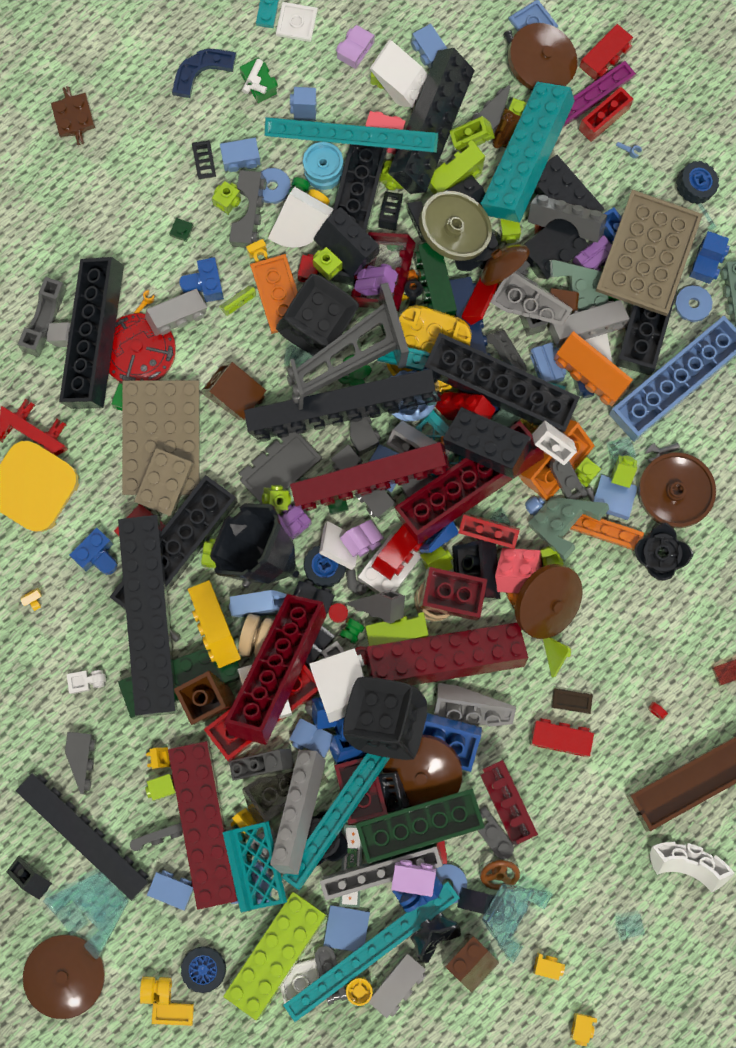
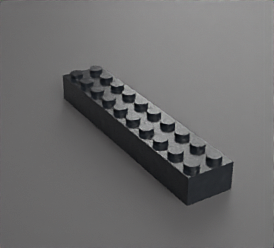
M432 369L306 396L303 398V409L299 410L298 404H294L292 399L246 409L244 412L248 433L260 442L271 440V437H287L289 433L296 432V434L306 433L308 429L321 430L327 425L339 426L344 424L345 421L357 422L361 421L363 417L368 416L376 418L386 412L394 414L398 413L400 409L407 408V410H413L418 408V405H435L437 401H441L438 378Z
M158 515L118 519L135 716L141 718L178 713L174 691L176 687L160 519Z

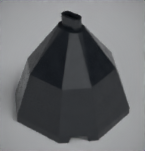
M244 503L239 507L241 511L236 516H228L224 519L210 553L211 560L216 565L214 570L217 575L246 582L265 584L287 577L297 578L299 576V571L296 570L293 540L288 528L272 504Z

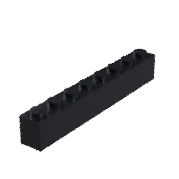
M31 773L17 788L16 792L131 901L135 900L150 883L147 879L149 875L141 868L137 870L133 866L135 862L128 855L123 857L118 852L120 848L113 841L108 843L104 839L106 835L98 827L96 829L89 825L91 820L84 814L80 816L75 811L77 807L69 800L65 802L61 798L63 794L57 788L53 787L51 789L46 784L48 780L42 774L36 775Z

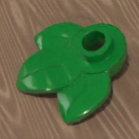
M352 354V355L347 356V357L343 360V362L346 361V360H348V359H350V358L353 357L355 354ZM367 364L348 374L349 376L338 379V381L350 386L364 384L365 381L363 379L370 375L372 368Z

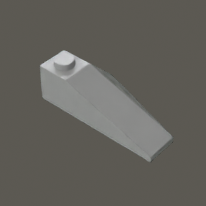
M515 271L501 282L490 302L505 312L558 325H564L573 310L570 306L518 271Z
M438 683L434 715L475 726L488 725L491 727L513 724L516 706L460 686Z

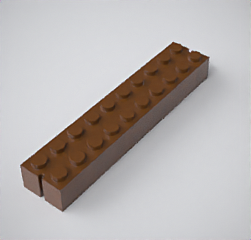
M736 736L626 796L634 811L640 812L638 818L646 832L656 829L736 784Z

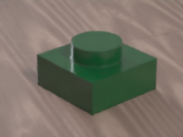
M176 218L169 235L187 242L194 225Z
M339 499L335 500V504L328 506L330 515L349 511L347 501Z

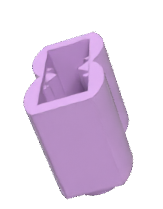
M358 25L348 30L346 34L347 39L344 42H340L336 49L337 59L354 69L358 67L375 42V35Z
M368 520L348 530L340 539L352 557L357 555L362 557L370 549L374 551L382 545L380 542L384 537L372 520Z

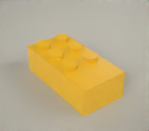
M210 580L188 588L195 608L192 613L195 621H200V623H197V627L201 636L205 635L202 637L206 650L210 649L208 654L211 661H216L218 668L241 660Z

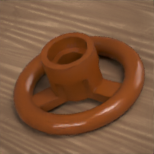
M506 860L490 862L480 873L482 883L493 890L511 888L520 878L519 868L514 863ZM507 867L514 871L512 879L507 876ZM489 870L492 871V874L486 875ZM491 880H499V881H501V880H502V881L505 882V883H504V884H494V883H491V882H489V881H491Z

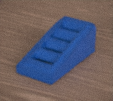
M452 521L429 537L419 549L420 552L432 553L458 535L459 531L454 522Z

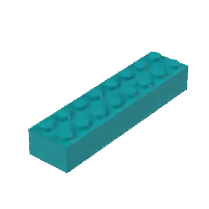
M542 82L536 83L481 202L488 216L520 223L575 102L570 87Z

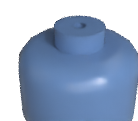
M532 496L526 501L525 506L527 511L535 516L544 506L545 502L541 497Z

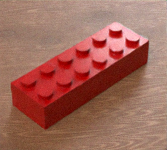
M305 664L288 698L292 713L319 693L313 674ZM230 709L204 728V731L228 762L255 743L228 734L225 720ZM287 717L278 719L276 725H278Z

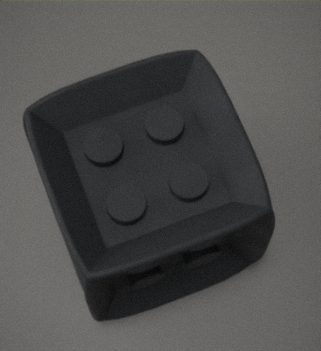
M310 274L291 302L286 313L278 322L276 330L288 341L314 356L343 334L358 310L359 304L350 295L325 278L316 274Z
M359 677L353 685L343 724L344 738L355 749L365 753L394 759L412 760L415 758L421 743L427 717V700L418 688L409 684L374 677Z

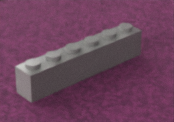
M298 751L270 863L280 873L299 874L326 762L317 751Z
M438 843L322 876L320 884L325 901L393 881L395 864L400 862V860L412 861L413 865L420 866L421 863L433 865V868L442 867L443 860Z

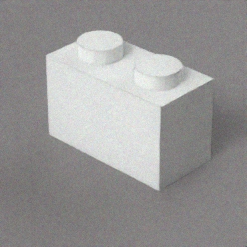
M544 421L532 434L534 444L563 465L577 452L574 441L547 421Z

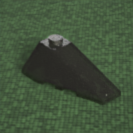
M293 772L259 778L242 789L248 810L257 824L267 821L271 822L283 814ZM324 773L319 788L329 782Z

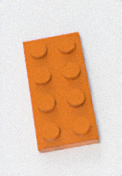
M286 254L250 264L271 334L278 332L276 330L278 322L282 319L298 293Z

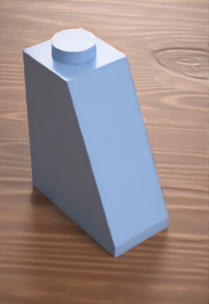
M267 590L231 596L229 610L231 616L239 618L247 617L248 614L257 616L276 615L287 594Z

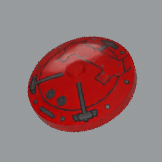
M129 314L116 320L109 374L120 383H123V381H158L168 373L174 363L176 345L171 331L165 335L159 334L155 336L145 318L146 314Z

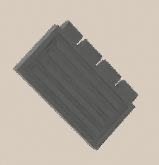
M296 432L289 433V436L280 438L283 441L282 444L275 440L265 449L269 454L268 456L261 452L251 461L255 466L253 469L247 465L238 473L242 477L240 482L261 504L264 488H271V485H281L284 489L288 490L290 484L296 483L322 460V457L300 434H296Z

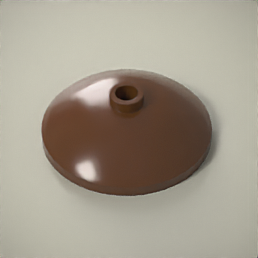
M517 244L496 249L491 254L481 273L483 284L486 286L494 285L517 271L530 254L528 247Z

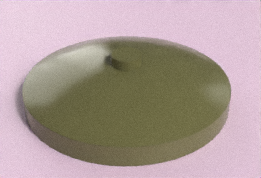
M456 191L439 192L431 196L421 209L419 225L424 239L433 250L446 258L459 261L473 259L485 250L491 240L492 226L486 211L477 201L466 194Z

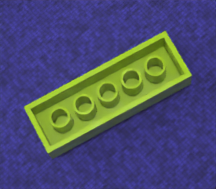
M292 892L223 997L254 1020H260L328 915L297 893Z

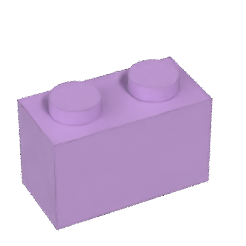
M400 860V862L395 864L391 890L432 897L437 869L427 863H421L419 866L413 865L412 861Z

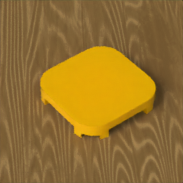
M419 305L408 307L399 317L409 348L430 353L439 333L470 346L472 338L471 329L464 320ZM386 363L388 370L393 376L402 370L408 372L413 370L405 367L398 369V366ZM438 380L441 393L453 387Z
M20 441L14 444L0 464V513L34 532H44L52 529L56 525L55 521L70 497L79 487L76 469L36 443Z

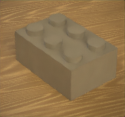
M156 448L134 502L173 517L194 463Z

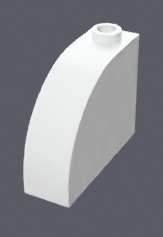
M294 187L289 193L268 239L285 247L295 248L308 245L314 241L313 238L326 219L331 216L334 209Z
M355 648L309 664L329 723L345 717L353 685L357 678L364 677L361 667L365 665L361 654H356Z

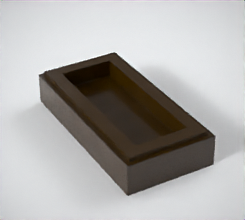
M554 688L551 708L591 714L593 694Z

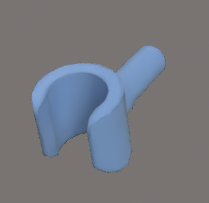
M620 142L616 144L617 147L629 152L632 158L639 156L634 153V150L639 153L642 151V148L638 145L631 148Z

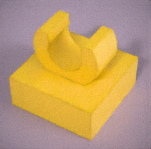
M263 239L246 246L250 259L254 257L255 262H259L257 258L259 255H263L265 259H268L267 248Z
M36 588L21 596L20 600L24 606L30 603L32 609L36 611L41 608L38 598L42 594L39 588Z
M168 747L152 748L150 752L146 753V756L151 757V764H147V767H152V769L170 767Z
M244 808L232 817L234 821L230 825L232 827L237 824L241 828L258 824V822Z

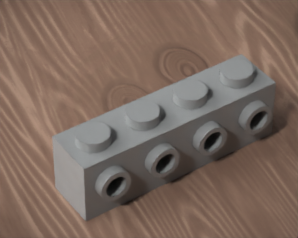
M621 300L609 301L598 307L592 306L587 310L571 313L564 325L550 323L549 331L556 347L560 348L573 331L584 340L626 328L629 316Z

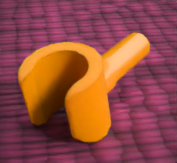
M149 290L143 293V301L134 313H140L147 304L154 302V295L151 298H146L149 295Z

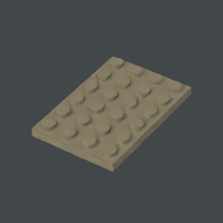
M632 190L596 292L667 316L703 214Z
M199 380L123 381L122 495H137L156 448L194 463L182 495H190L199 484Z

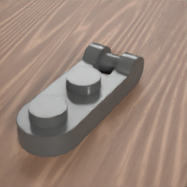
M503 329L487 335L488 343L493 344L503 362L522 371H527L523 359Z
M552 458L549 467L565 498L578 500L586 497L588 494L579 481L570 461L563 465ZM575 488V490H576L577 492H575L574 494H572V493H571V490H573V489Z
M483 806L479 809L482 819L486 818L488 823L484 825V829L478 830V832L498 858L508 859L512 856L514 847L487 808Z
M179 823L133 839L130 842V848L133 851H140L148 843H151L152 846L163 843V838L168 836L171 839L183 836L182 824Z
M321 946L316 950L315 962L321 977L338 963L332 948ZM344 986L327 998L328 1005H332L334 1001L340 999L342 1001L348 999Z

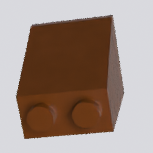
M227 362L221 364L200 393L238 420H245L244 410L254 408L256 404L259 405L264 400V394L267 390L235 363Z
M207 671L174 689L191 725L204 723L229 710L235 701L230 687L211 671Z
M469 934L442 964L472 993L499 962L473 935Z

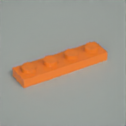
M584 514L570 528V530L633 551L637 542L644 535V532L602 518L598 521Z

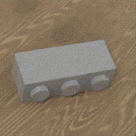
M194 289L146 309L145 318L155 336L159 334L165 335L171 329L186 326L190 321L201 320L206 314L207 306L198 290Z
M401 421L393 429L386 444L396 451L403 453L437 442L406 422Z
M406 953L372 994L369 1003L384 1017L387 1018L389 1015L393 1017L400 1008L398 1004L401 1000L404 999L406 1001L412 994L411 988L414 984L417 983L419 985L426 977V974H424L426 969Z

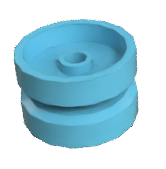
M319 142L310 146L303 157L305 179L311 186L320 190L332 189L340 183L344 164L342 153L338 147L328 142Z

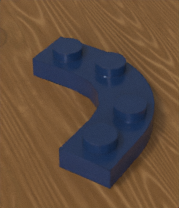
M204 49L197 51V54L190 58H186L177 70L172 95L191 98L196 77L207 69L233 72L237 57L236 52Z

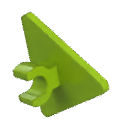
M552 638L543 639L551 677H556L565 659L571 656V648Z

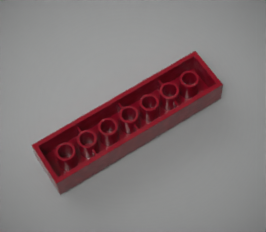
M521 421L510 428L530 436L532 448L515 478L544 458V451L534 444L532 434ZM465 458L447 470L446 473L440 475L395 506L397 517L418 544H421L513 479Z
M438 442L292 483L290 487L295 506L302 508V510L311 511L317 509V505L320 504L329 506L335 504V500L338 499L347 501L353 499V495L361 494V496L371 494L374 489H379L380 491L391 488L390 485L398 484V486L405 485L413 478L423 480L428 478V474L431 473L435 475L444 474L447 472L446 469L450 468L445 446Z
M290 594L286 595L225 720L230 736L267 745L325 621L326 612L323 602Z
M517 622L367 646L364 655L369 677L399 681L411 686L525 667L529 658L521 628Z
M205 741L168 749L197 910L236 902L238 899L223 837V832L226 829L210 743Z

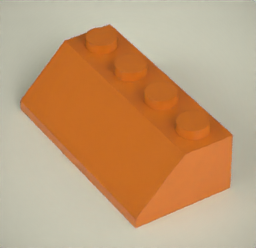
M574 331L558 350L554 358L555 363L561 369H566L570 372L574 380L581 381L589 392L597 394L602 403L611 407L627 391L633 381L632 378Z
M570 419L563 434L575 443L577 452L569 460L575 470L595 445L580 424ZM544 452L542 460L520 474L519 478L545 501H548L560 487L549 467L553 457Z

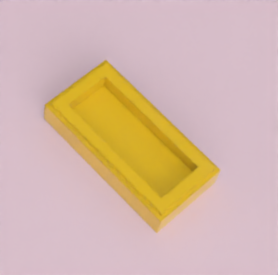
M153 1002L151 1024L193 1026L194 1004L170 1003V1005H158L157 1002Z

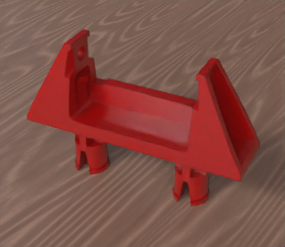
M24 399L18 411L14 413L1 406L0 442L3 443L6 436L14 428L38 444L43 445L44 449L55 456L68 450L57 439L67 426L64 422L60 424L61 421L56 418L49 431L44 433L26 420L27 416L36 406L32 402L29 404V401Z

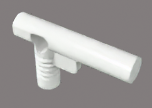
M260 59L256 60L242 89V92L248 94L250 89L259 91L262 94L266 93L267 87L259 85L261 77L257 76L263 64V61Z

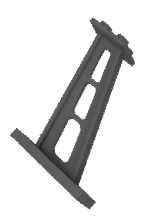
M388 283L380 285L379 308L298 368H296L294 359H290V367H287V380L289 387L292 386L293 402L298 404L299 410L303 409L304 397L392 351L394 352L398 369L406 367L409 350ZM383 325L386 337L364 351H360L357 344L358 339L376 326ZM353 345L355 355L333 367L330 359L347 346ZM323 363L327 364L328 371L307 383L304 382V376Z

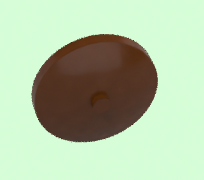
M545 23L526 25L515 34L509 44L508 62L511 71L522 85L532 91L537 82L567 86L575 76L578 61L574 45L561 30Z
M673 452L657 457L646 467L639 481V498L645 512L657 523H667L673 528H687L699 523L711 511L716 498V484L711 471L698 458L686 453Z
M549 564L535 571L525 581L515 605L517 623L525 633L537 639H547L562 632L573 621L580 608L583 595L582 583L577 573L562 564Z
M422 735L421 743L414 759L401 760L390 758L383 768V772H398L410 807L458 793L462 783L463 770L459 756L448 743L431 735ZM386 778V780L393 781V778Z
M58 935L40 943L29 955L23 971V987L29 1002L43 1015L55 1019H69L86 1012L98 1000L105 982V968L99 952L90 942L75 935Z

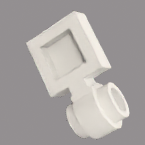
M103 670L91 672L90 677H88L87 671L67 674L69 694L90 691L89 684L93 685V688L104 687L106 675L103 674Z

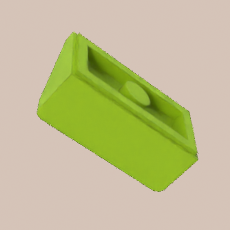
M247 286L219 307L228 316L256 297V290L252 286Z

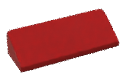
M481 277L479 278L462 314V318L470 325L483 319L499 283L486 286L481 281Z

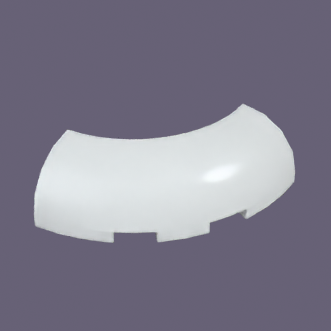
M665 842L652 846L650 851V860L657 875L665 872L687 874L703 883L711 893L726 884L734 875L733 870L718 856L715 855L713 857L704 852L703 848L693 844L681 845L675 844V842Z

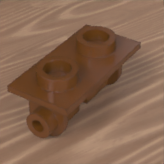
M505 108L494 134L493 147L497 149L501 146L507 148L520 119L519 115Z

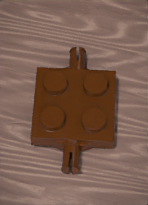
M66 86V89L63 87L62 90L65 98L51 103L60 138L69 135L75 136L77 145L84 144L82 134L87 130L96 128L86 93L72 96L70 87Z

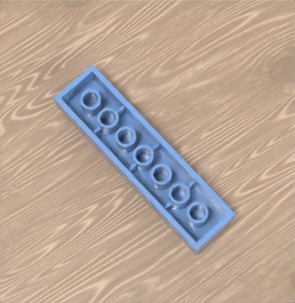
M722 316L612 408L609 413L610 417L633 442L638 440L736 357V328L725 316Z

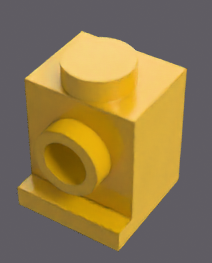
M537 953L533 973L559 980V977L564 974L565 964L557 962L558 958L548 955L543 959V954Z
M574 1013L570 1038L575 1040V1044L587 1046L590 1038L592 1039L594 1036L595 1027L592 1026V1022L597 1023V1018Z

